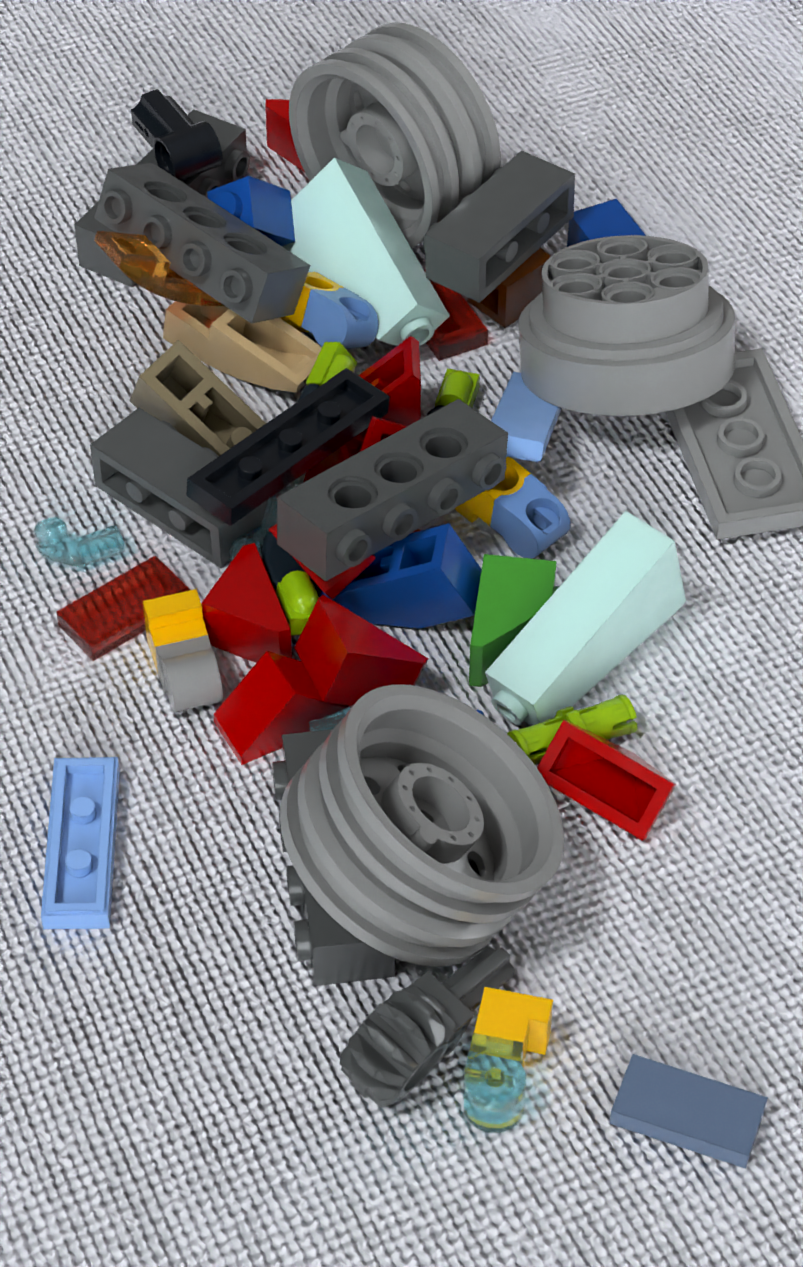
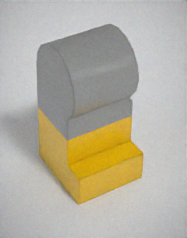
M197 589L144 600L143 609L147 643L163 692L167 694L173 713L222 702L223 689L220 672L203 620L202 605Z

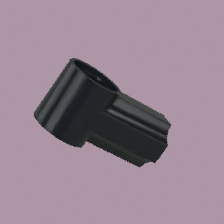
M158 89L142 94L139 103L131 109L132 125L154 149L158 167L181 181L221 166L223 160L221 145L214 129L207 121L195 124L171 96L163 95Z

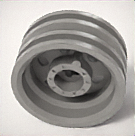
M398 22L380 25L351 42L344 49L334 52L322 61L304 70L293 85L289 100V122L297 155L309 181L333 158L366 170L411 248L423 242L425 234L433 224L440 222L460 204L465 196L477 190L492 176L497 168L501 167V151L497 128L490 107L477 82L461 60L445 44L416 26Z
M388 685L376 688L363 695L330 732L326 740L313 752L307 762L291 778L281 800L280 825L285 848L298 876L315 900L336 922L359 940L388 956L416 965L432 967L451 966L465 962L477 955L554 876L560 866L564 852V830L556 801L541 773L525 752L501 728L472 707L444 693L420 686Z

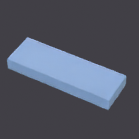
M518 372L512 373L491 421L508 432L506 457L539 462L542 461L562 408L542 400L531 392L524 384L521 373Z
M118 757L54 758L41 908L43 930L110 928L120 778Z

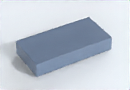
M632 1054L611 1110L609 1124L746 1169L765 1113L768 1097Z

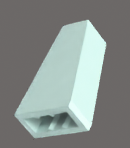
M333 158L291 200L295 242L282 247L310 264L308 272H317L367 300L377 313L378 331L376 338L378 340L398 346L408 337L412 336L419 341V346L423 345L431 339L434 330L448 319L450 315L430 280L426 278L425 271L369 173L366 170Z
M625 511L485 672L493 695L491 703L504 718L516 725H520L525 721L532 726L555 718L558 710L573 706L673 616L686 602L675 541Z

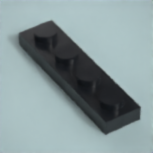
M345 368L188 477L186 496L227 525L232 526L367 429L372 416L381 419L388 414L390 396Z

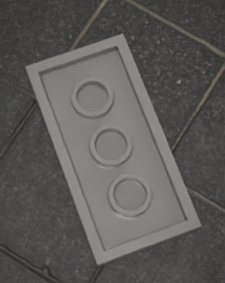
M763 349L735 352L734 374L722 389L695 404L666 411L716 540L803 526V439Z

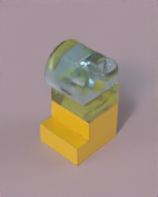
M484 987L464 1072V1113L468 1121L475 1128L487 1133H502L512 1129L520 1122L524 1114L526 1073L523 1067L528 1051L546 1055L551 1033L553 999Z

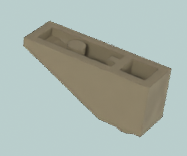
M179 340L138 377L130 398V402L137 409L141 408L158 420L170 423L180 434L201 447L211 449L218 456L266 424Z

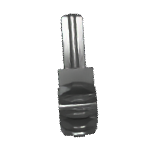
M486 947L443 983L427 971L409 987L395 991L389 999L379 1004L367 1019L363 1021L355 1034L349 1038L348 1046L341 1053L339 1064L342 1066L341 1070L352 1081L351 1085L364 1098L369 1097L379 1107L392 1105L396 1101L402 1100L407 1093L417 1087L433 1071V1068L455 1049L475 1015L472 1011L481 1004L484 987L500 989L513 977L515 969L509 962L510 954L503 948L495 950L491 947Z

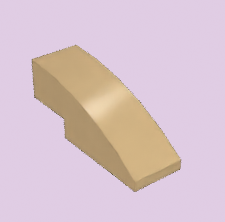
M195 285L171 304L165 313L163 339L171 344L179 340L200 361L225 374L270 389L297 393L306 385L305 383L322 349L320 345L281 318L251 324Z

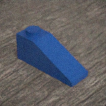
M450 523L410 533L406 538L374 554L376 559L334 599H331L371 624L421 629L474 616L482 569ZM314 582V586L317 591L318 597L325 595L326 597L330 598Z

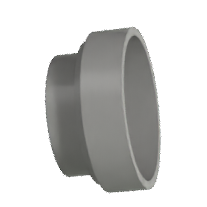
M624 235L587 240L566 247L552 255L545 262L542 268V292L524 308L519 317L520 366L524 384L542 400L567 410L604 416H636L676 410L712 396L722 389L734 374L735 312L733 307L723 295L709 286L708 262L705 256L697 249L679 241L654 236Z

